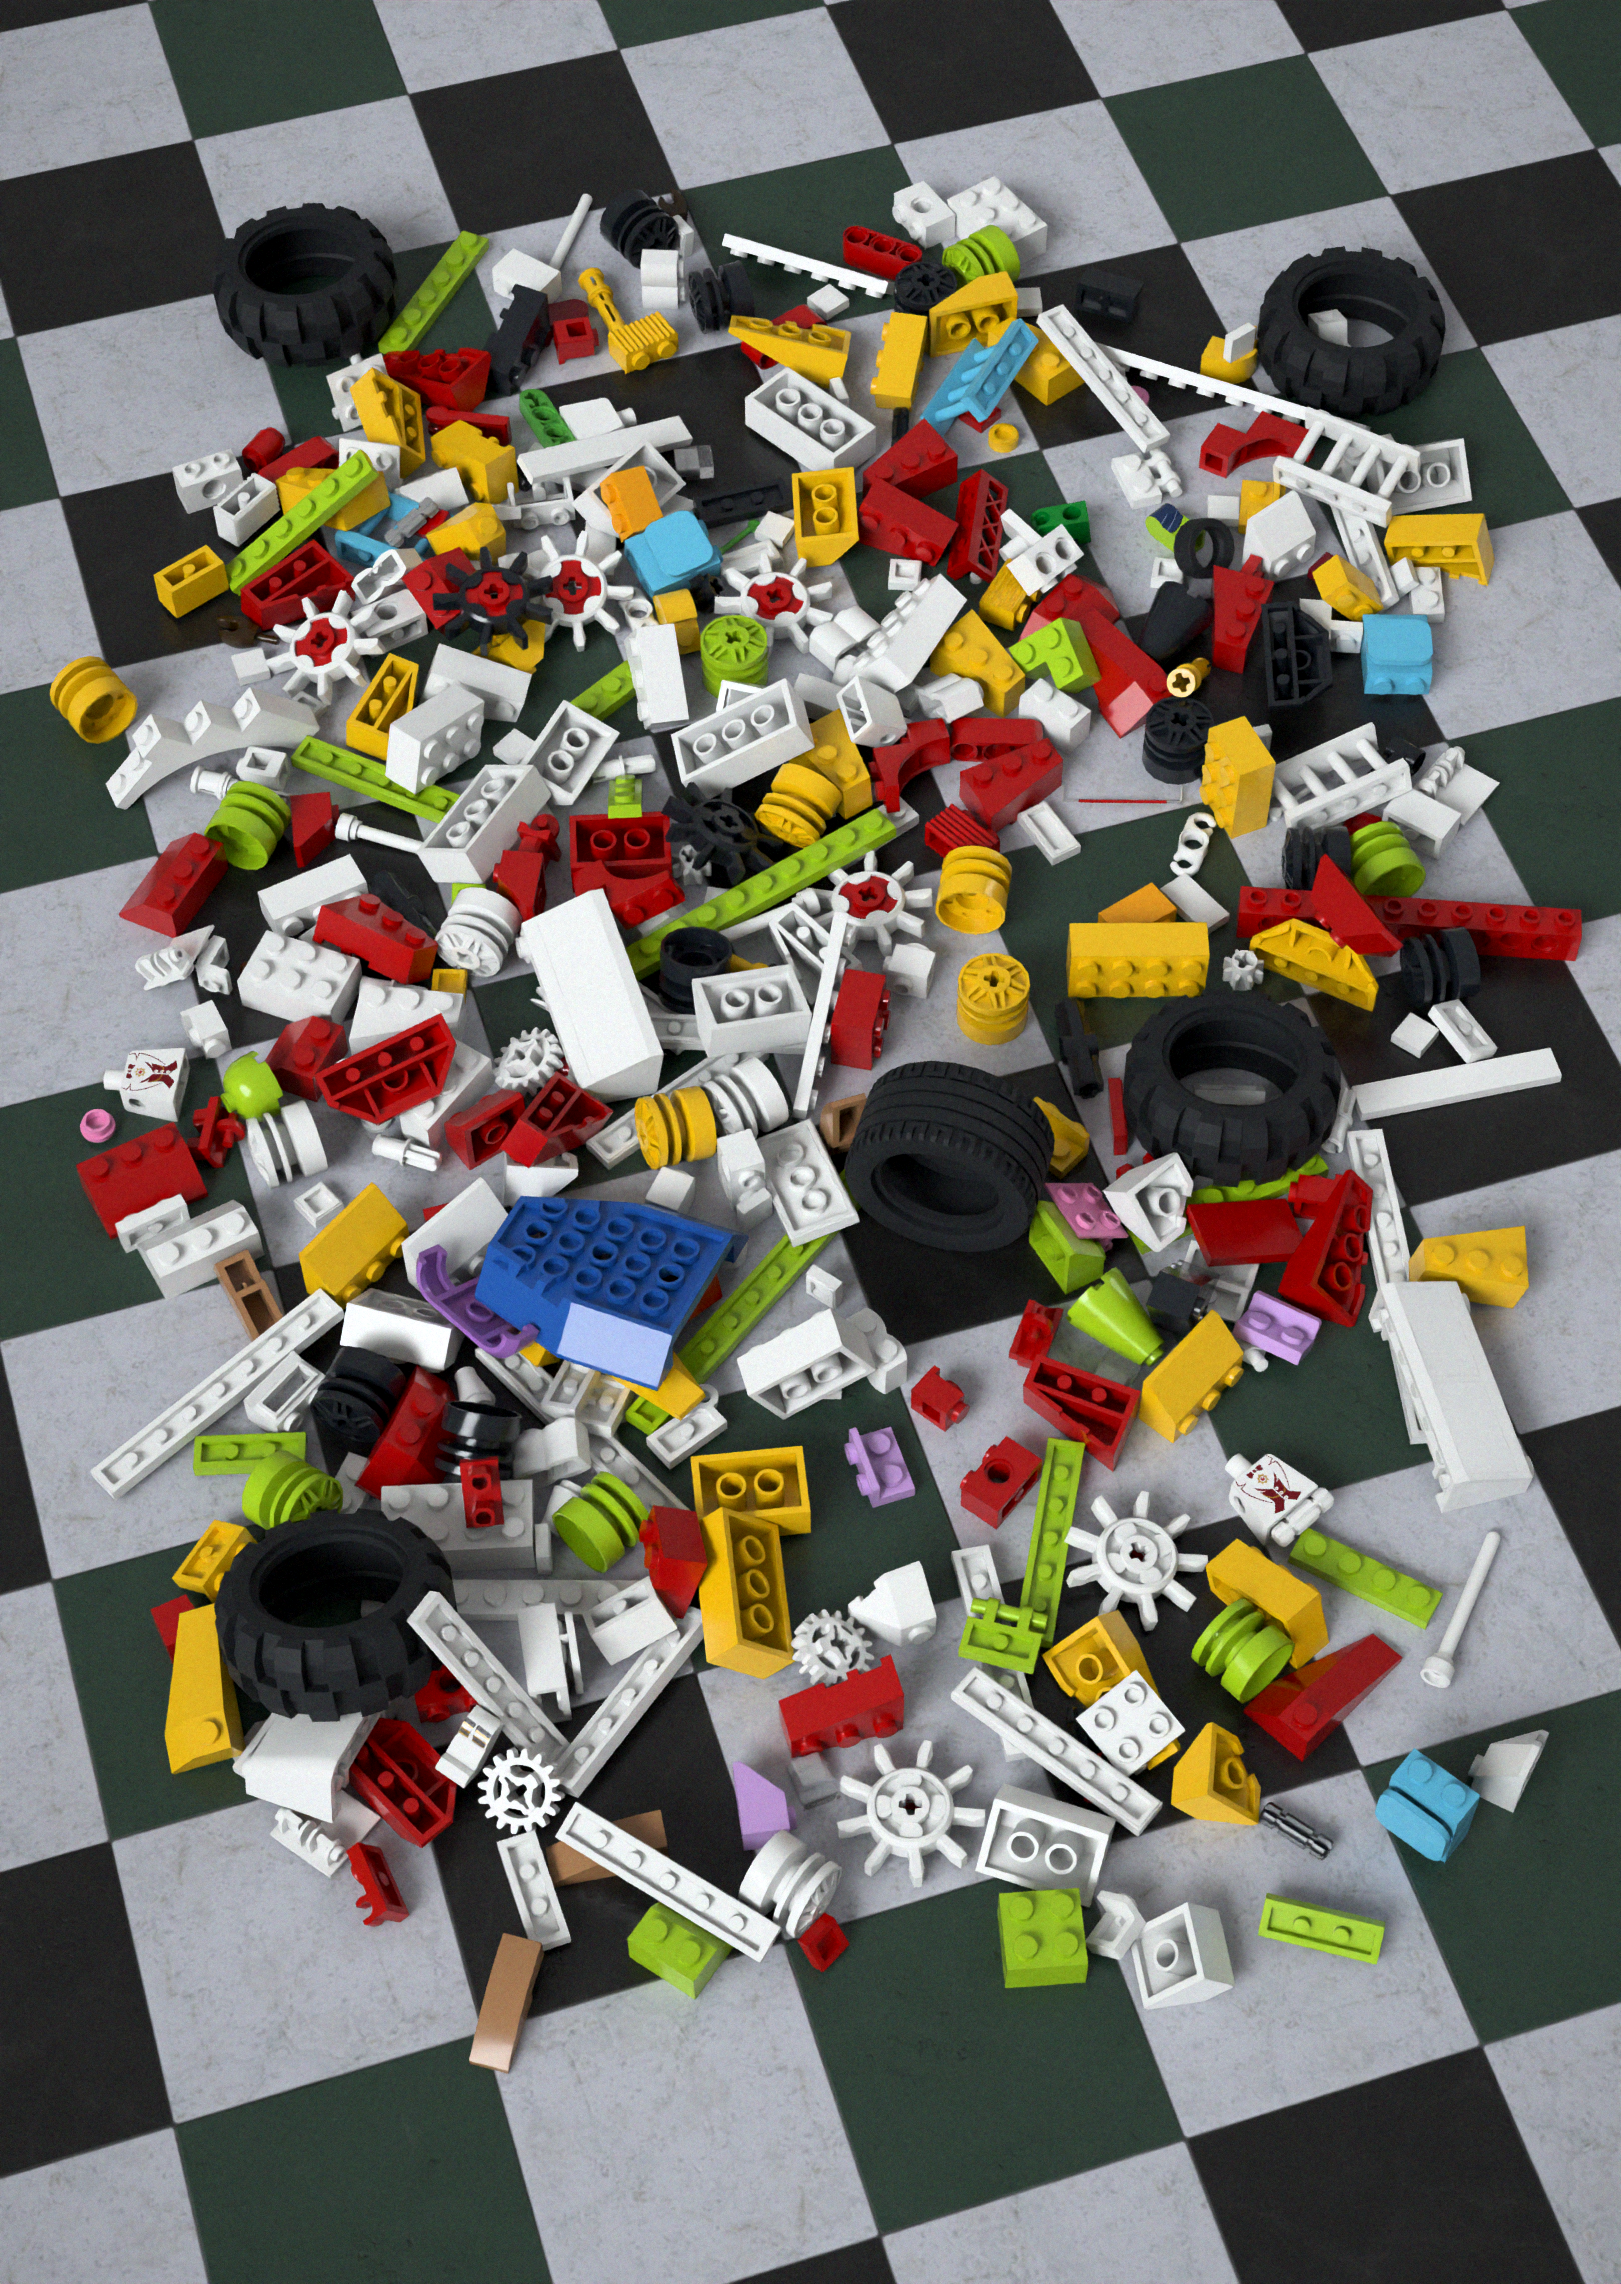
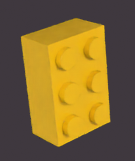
M1245 716L1209 728L1208 740L1205 744V763L1202 766V786L1199 788L1203 803L1205 805L1209 804L1214 812L1218 826L1224 828L1231 839L1266 827L1276 762Z
M803 1446L690 1457L694 1504L698 1521L723 1506L778 1525L779 1536L811 1533V1513Z

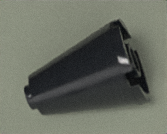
M1165 581L1157 589L1136 645L1161 668L1205 631L1214 619L1211 606L1202 596L1198 594L1196 598L1192 597L1187 593L1189 587L1174 581Z

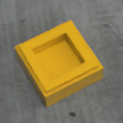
M433 969L431 991L464 994L466 1004L467 969Z

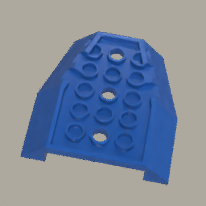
M520 1196L488 1245L474 1295L475 1299L518 1330L522 1331L523 1326L532 1324L539 1330L535 1342L557 1358L658 1391L673 1367V1344L723 1261L735 1263L749 1240V1235L650 1203ZM538 1232L546 1234L542 1238L530 1237V1235H535ZM604 1253L612 1256L607 1260H599L595 1258L603 1255ZM670 1275L679 1278L673 1282H666L662 1280V1278H666Z

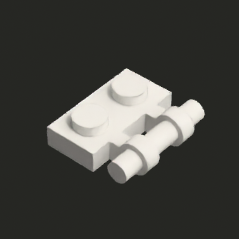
M1159 446L1149 451L1152 458L1148 460L1144 459L1141 452L1112 458L1111 468L1132 510L1160 504L1162 502V493L1169 492L1173 498L1182 494L1181 480L1178 474L1172 471L1169 456L1167 453L1162 452ZM1160 473L1161 478L1154 479L1152 474Z

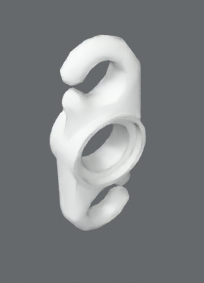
M624 585L633 587L634 595L631 600H619L618 605L624 611L626 625L632 631L636 627L659 625L658 621L654 619L652 604L646 599L641 589L633 585ZM636 610H642L647 613L641 618H635L630 615Z
M1197 812L1187 819L1179 836L1178 851L1173 856L1175 861H1172L1170 864L1172 871L1176 875L1180 876L1186 873L1191 877L1198 873L1208 852L1209 837L1213 834L1212 828L1217 824L1214 817L1210 814ZM1205 821L1210 827L1201 829L1195 823ZM1188 840H1197L1202 844V847L1190 849L1184 843ZM1180 860H1186L1192 866H1190L1189 868H1181L1177 864V862Z

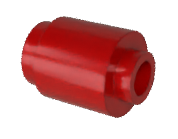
M272 427L260 430L242 450L245 465L249 469L259 472L262 468L275 461L284 451L286 443L284 436Z

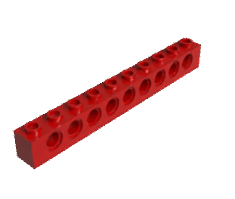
M1240 886L1236 937L1252 938L1258 933L1293 918L1329 933L1333 929L1329 928L1327 930L1314 916L1318 910L1310 901L1312 891ZM1364 895L1400 941L1404 937L1412 935L1418 937L1422 933L1431 934L1434 938L1438 930L1463 926L1470 933L1479 955L1576 961L1582 939L1581 910Z

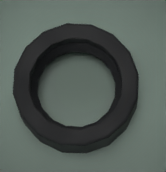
M1198 518L1187 521L1176 534L1173 546L1174 558L1179 569L1186 576L1195 579L1212 578L1214 565L1228 569L1233 561L1235 551L1234 538L1230 529L1221 520L1214 518ZM1202 530H1206L1209 533L1213 543L1212 558L1206 567L1199 564L1195 554L1196 539Z

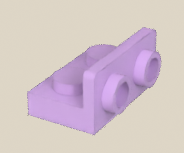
M1256 1291L1248 1310L1236 1322L1232 1335L1298 1366L1311 1351L1322 1321L1262 1291Z
M856 1427L849 1429V1443L844 1444L846 1457L850 1465L856 1464L859 1474L856 1475L859 1491L862 1496L868 1495L872 1508L915 1496L914 1484L892 1428L887 1427L864 1435H859Z

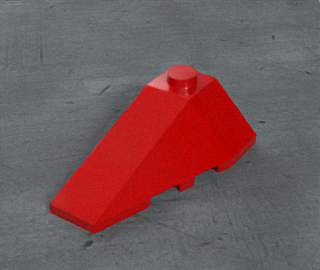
M468 347L459 348L458 353L449 354L446 353L445 349H436L434 354L421 355L419 350L388 352L383 356L388 376L420 394L421 402L430 407L443 406L449 411L473 413L474 409L484 400L492 358L490 352Z
M1094 608L1074 621L1080 622L1102 677L1100 681L1091 685V687H1094L1099 701L1097 704L1099 711L1121 739L1146 724V715L1152 705L1164 698L1174 697V695L1167 687L1168 676L1164 670Z
M1352 1169L1345 1171L1290 1258L1278 1292L1294 1307L1315 1317L1346 1327L1355 1326L1365 1297L1366 1285L1361 1284L1360 1281L1362 1266L1367 1265L1368 1253L1363 1251L1364 1233L1370 1230L1373 1189Z
M1372 1633L1270 1683L1244 1709L1243 1713L1303 1762L1402 1661L1403 1657Z

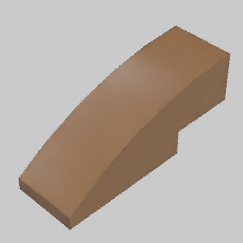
M865 1093L830 1102L823 1107L820 1116L819 1135L829 1156L850 1150L867 1101Z
M248 1249L214 1264L213 1270L251 1342L283 1318L265 1279L262 1280Z
M661 1810L611 1822L669 1857ZM562 1841L546 1848L550 1877L554 1887L616 1876L610 1870Z
M503 1933L480 2010L469 2058L470 2064L509 2074L533 2000L532 1990L544 1956L541 1942Z

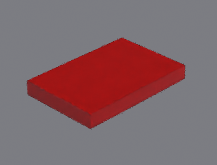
M1286 1198L1189 1204L1185 1211L1208 1267L1287 1262L1303 1239Z

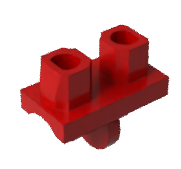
M550 814L539 815L534 818L530 828L525 822L520 821L517 832L522 841L518 851L543 853L545 871L550 860L559 862L562 852L555 840L560 832V826L556 818Z
M220 1096L210 1097L207 1108L194 1111L193 1125L199 1133H202L201 1136L191 1137L187 1140V1146L193 1160H207L214 1169L224 1167L227 1149L232 1147L233 1142L243 1140L246 1133V1127L238 1121L239 1116L233 1112L229 1113L223 1107Z
M1029 1299L1009 1350L1008 1358L1017 1360L1019 1366L1030 1369L1036 1354L1048 1357L1062 1320L1064 1309L1045 1307Z
M498 1456L476 1460L461 1459L459 1464L466 1528L503 1525L504 1511Z

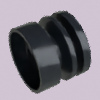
M639 189L626 190L617 195L606 207L600 221V234L604 240L615 250L619 251L633 267L640 270L642 249L672 250L676 245L679 235L678 224L674 218L667 214L663 208H660L648 194Z
M741 261L719 265L718 280H716L711 268L703 270V277L699 271L689 272V301L692 313L703 334L712 333L713 324L717 331L724 330L725 315H727L729 322L732 315L755 318L752 290Z
M917 262L902 268L896 275L894 283V312L926 316L929 333V310L957 291L955 274L948 267L936 262Z
M1174 696L1164 698L1152 705L1146 715L1142 762L1145 770L1153 778L1166 784L1182 785L1194 782L1203 776L1202 766L1205 763L1206 755L1205 744L1208 740L1209 728L1214 727L1211 711L1204 704L1190 697Z
M1297 827L1287 828L1281 856L1282 877L1285 881L1286 889L1300 890L1302 883L1303 890L1312 891L1320 858L1325 853L1345 871L1349 878L1351 877V849L1347 827H1323L1319 842H1315L1314 834L1310 827L1304 828L1302 840H1300Z
M1455 926L1438 930L1434 938L1428 933H1422L1418 937L1412 935L1403 938L1401 943L1404 946L1400 949L1401 973L1406 991L1415 1006L1419 1008L1425 1007L1431 1002L1439 1004L1445 999V994L1449 999L1456 1000L1475 996L1479 992V958L1471 935L1465 927Z
M705 927L680 928L668 933L661 941L660 950L661 970L659 974L658 997L665 1007L679 1014L696 1015L692 979L731 972L732 944L728 938L718 931Z
M352 1346L340 1348L326 1372L327 1379L321 1382L317 1389L318 1392L309 1404L311 1412L321 1424L342 1437L365 1443L377 1441L384 1430V1425L390 1418V1410L397 1405L407 1385L406 1378L397 1366L373 1351Z
M467 1401L445 1402L441 1427L448 1432L456 1434V1438L438 1440L437 1447L447 1453L435 1455L433 1465L440 1470L461 1478L459 1464L461 1459L476 1460L498 1456L500 1481L511 1479L513 1469L500 1462L514 1461L515 1454L508 1449L500 1447V1443L518 1441L523 1416L512 1410Z

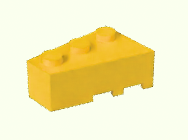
M372 367L349 389L368 441L400 446V478L406 479L426 461L420 394Z
M973 609L945 632L930 654L931 672L940 678L954 673L959 677L977 681L984 693V698L982 699L984 707L999 717L1005 718L1019 705L1020 696L1025 691V674Z
M391 653L388 654L346 721V746L387 762L390 724L415 709L419 664Z
M840 708L811 723L810 728L815 748L790 759L789 763L813 770L834 784L842 795V800L836 811L846 820L873 805L870 775L856 744L850 740Z

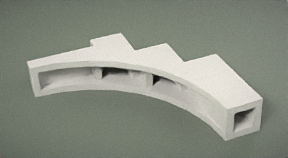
M252 687L247 689L232 709L200 700L182 723L151 713L132 736L137 747L111 776L106 786L115 806L127 810L146 790L159 780L189 763L216 753L249 746H281L297 749L307 735L313 737L320 727L308 705Z

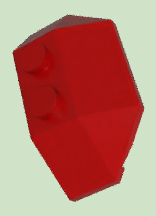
M1068 573L1032 611L1018 642L1060 617L1075 620L1094 608L1114 625L1120 619V612L1112 591L1086 576Z
M1325 853L1320 858L1310 896V901L1318 910L1314 916L1327 930L1329 928L1333 929L1329 935L1342 949L1348 945L1357 955L1392 957L1404 945L1345 871Z
M442 1013L314 1074V1077L330 1108L380 1125L442 1095L457 1044Z
M418 1365L414 1368L397 1405L394 1407L381 1436L372 1449L354 1486L381 1501L382 1486L442 1484L447 1472L436 1468L433 1464L435 1455L447 1452L440 1450L437 1447V1443L441 1439L456 1438V1434L448 1432L441 1427L445 1402L457 1401L448 1383Z
M379 1718L349 1768V1783L401 1838L421 1848L426 1846L453 1823L458 1784L435 1769L441 1756L409 1722Z

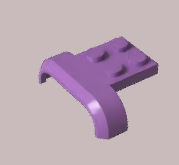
M439 1244L419 1253L416 1262V1279L420 1292L434 1308L482 1350L496 1358H507L528 1348L535 1342L539 1330L532 1324L523 1326L521 1333L518 1334L520 1330L475 1299L474 1294L480 1276L457 1287L451 1282L446 1271L447 1251Z

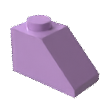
M741 1761L733 1762V1779L744 1851L763 1848L773 1835L780 1830H786L790 1833V1830L797 1829L794 1805L787 1806L785 1792Z

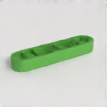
M527 389L520 393L519 410L543 448L576 441L543 391Z

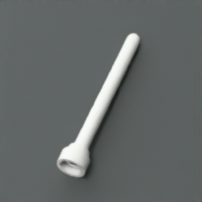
M347 813L340 815L335 830L336 838L350 842L351 839L358 840V838H362L417 854V850L424 843L362 825V821L357 820V816Z
M811 888L798 892L796 897L792 898V902L796 903L809 916L820 913L821 909L818 898ZM791 903L719 931V933L727 937L731 942L768 927V922Z
M1489 1532L1486 1535L1439 1650L1425 1660L1420 1675L1430 1685L1439 1688H1445L1450 1685L1455 1672L1452 1660L1453 1654L1501 1541L1500 1535L1497 1532Z

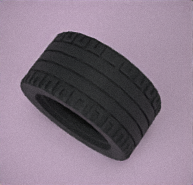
M923 1061L908 1063L891 1069L873 1084L846 1158L845 1177L852 1196L864 1211L880 1224L899 1235L945 1250L964 1252L990 1251L1009 1245L1021 1237L1031 1225L1054 1152L1055 1139L1049 1120L1038 1104L1021 1089L1006 1080L981 1069L953 1062Z

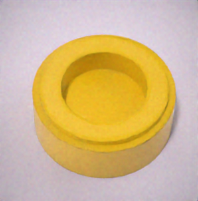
M1000 423L990 428L988 432V445L992 450L999 453H1008L1017 448L1019 432L1013 425Z

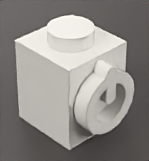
M896 943L892 956H886L882 975L887 976V989L900 995H911L926 999L935 975L936 952L930 951L926 946L919 943H908L907 945Z

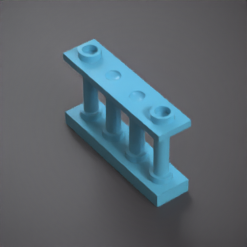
M1021 318L1012 321L999 342L985 349L976 338L971 340L920 416L921 420L925 418L942 438L958 415L970 411L978 422L984 421L989 417L1039 341Z
M388 491L391 503L389 507L365 520L356 532L350 530L347 532L338 530L334 538L337 556L357 565L373 568L374 563L381 554L398 548L390 546L386 540L379 542L371 539L369 535L384 516L399 522L413 508L418 509L419 503ZM421 538L414 548L424 562L427 559L423 558L431 544L427 539Z

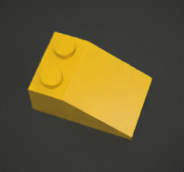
M1007 271L977 277L929 310L928 355L930 358L965 351L974 338L983 347L988 346L989 329L1009 317L1017 319L1018 294Z

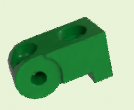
M1085 500L1041 508L1030 516L1031 528L1042 538L1063 524L1073 539L1078 538L1079 544L1091 542L1089 517Z

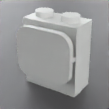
M535 1602L528 1604L524 1608H518L516 1610L529 1697L552 1723L572 1720L568 1688L571 1686L570 1680L575 1684L576 1695L584 1693L572 1611L564 1612L566 1625L562 1628V1622L557 1620L555 1603Z

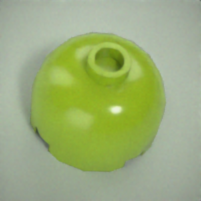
M251 1051L232 1062L225 1071L223 1079L225 1093L221 1094V1100L229 1113L236 1111L244 1120L255 1117L258 1122H264L263 1113L268 1112L273 1119L281 1115L278 1099L283 1097V1093L268 1064L265 1061L258 1064L254 1058L259 1054L256 1051Z

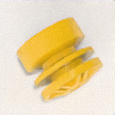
M87 656L69 663L57 674L51 685L50 698L52 704L69 721V724L80 737L88 743L99 744L112 740L127 729L136 716L138 707L136 696L100 657Z
M783 764L771 784L773 793L765 795L762 800L763 804L757 809L755 817L757 822L773 836L783 839L784 842L793 846L805 848L821 839L820 835L827 828L824 820L832 818L842 800V795L834 784L813 770L796 764Z
M970 845L958 847L950 851L943 859L940 886L936 900L935 913L939 920L950 929L966 934H985L998 929L1005 921L1011 883L1012 866L1008 859L999 852L982 846Z
M988 953L970 959L961 968L958 976L956 1016L958 1026L964 1035L981 1044L1001 1045L1016 1039L1024 1031L1028 1020L1030 980L1029 973L1022 963L1008 955Z
M699 1086L673 1090L670 1100L664 1093L655 1094L653 1098L651 1096H644L637 1099L634 1112L637 1137L643 1156L651 1169H661L662 1166L665 1167L667 1164L670 1166L678 1165L681 1161V1155L688 1162L714 1156L717 1146L714 1116L707 1096Z

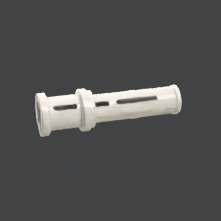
M198 765L193 772L190 788L192 793L199 794L203 792L217 796V799L222 801L230 786L240 780L235 779L229 772L220 774L206 770V767L203 765ZM270 789L280 796L290 809V796L292 794Z

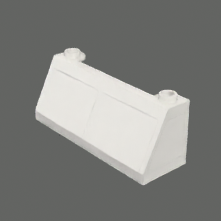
M603 888L588 891L521 923L520 937L516 938L517 953L519 958H525L528 964H533L569 1067L568 1076L565 1077L603 1104L656 1093L664 1054Z
M1457 1281L1390 1282L1379 1285L1368 1318L1374 1333L1382 1331V1340H1389L1434 1460L1435 1467L1432 1474L1434 1479L1439 1478L1443 1492L1437 1493L1435 1496L1441 1513L1525 1493L1534 1477L1533 1464L1529 1456H1524L1471 1320V1307L1467 1295L1461 1293Z

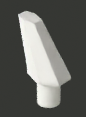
M1233 1335L1244 1352L1243 1361L1251 1364L1258 1372L1264 1371L1268 1367V1361L1264 1357L1266 1351Z

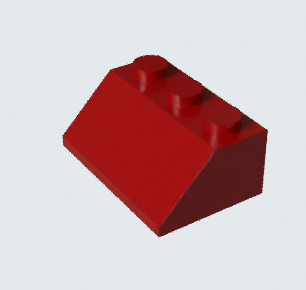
M196 832L170 842L119 912L120 918L171 938L181 936L229 869L224 844Z
M174 1122L76 1165L83 1190L111 1240L119 1237L115 1223L122 1221L130 1214L146 1210L163 1199L181 1194L186 1205H189L208 1196L189 1148Z

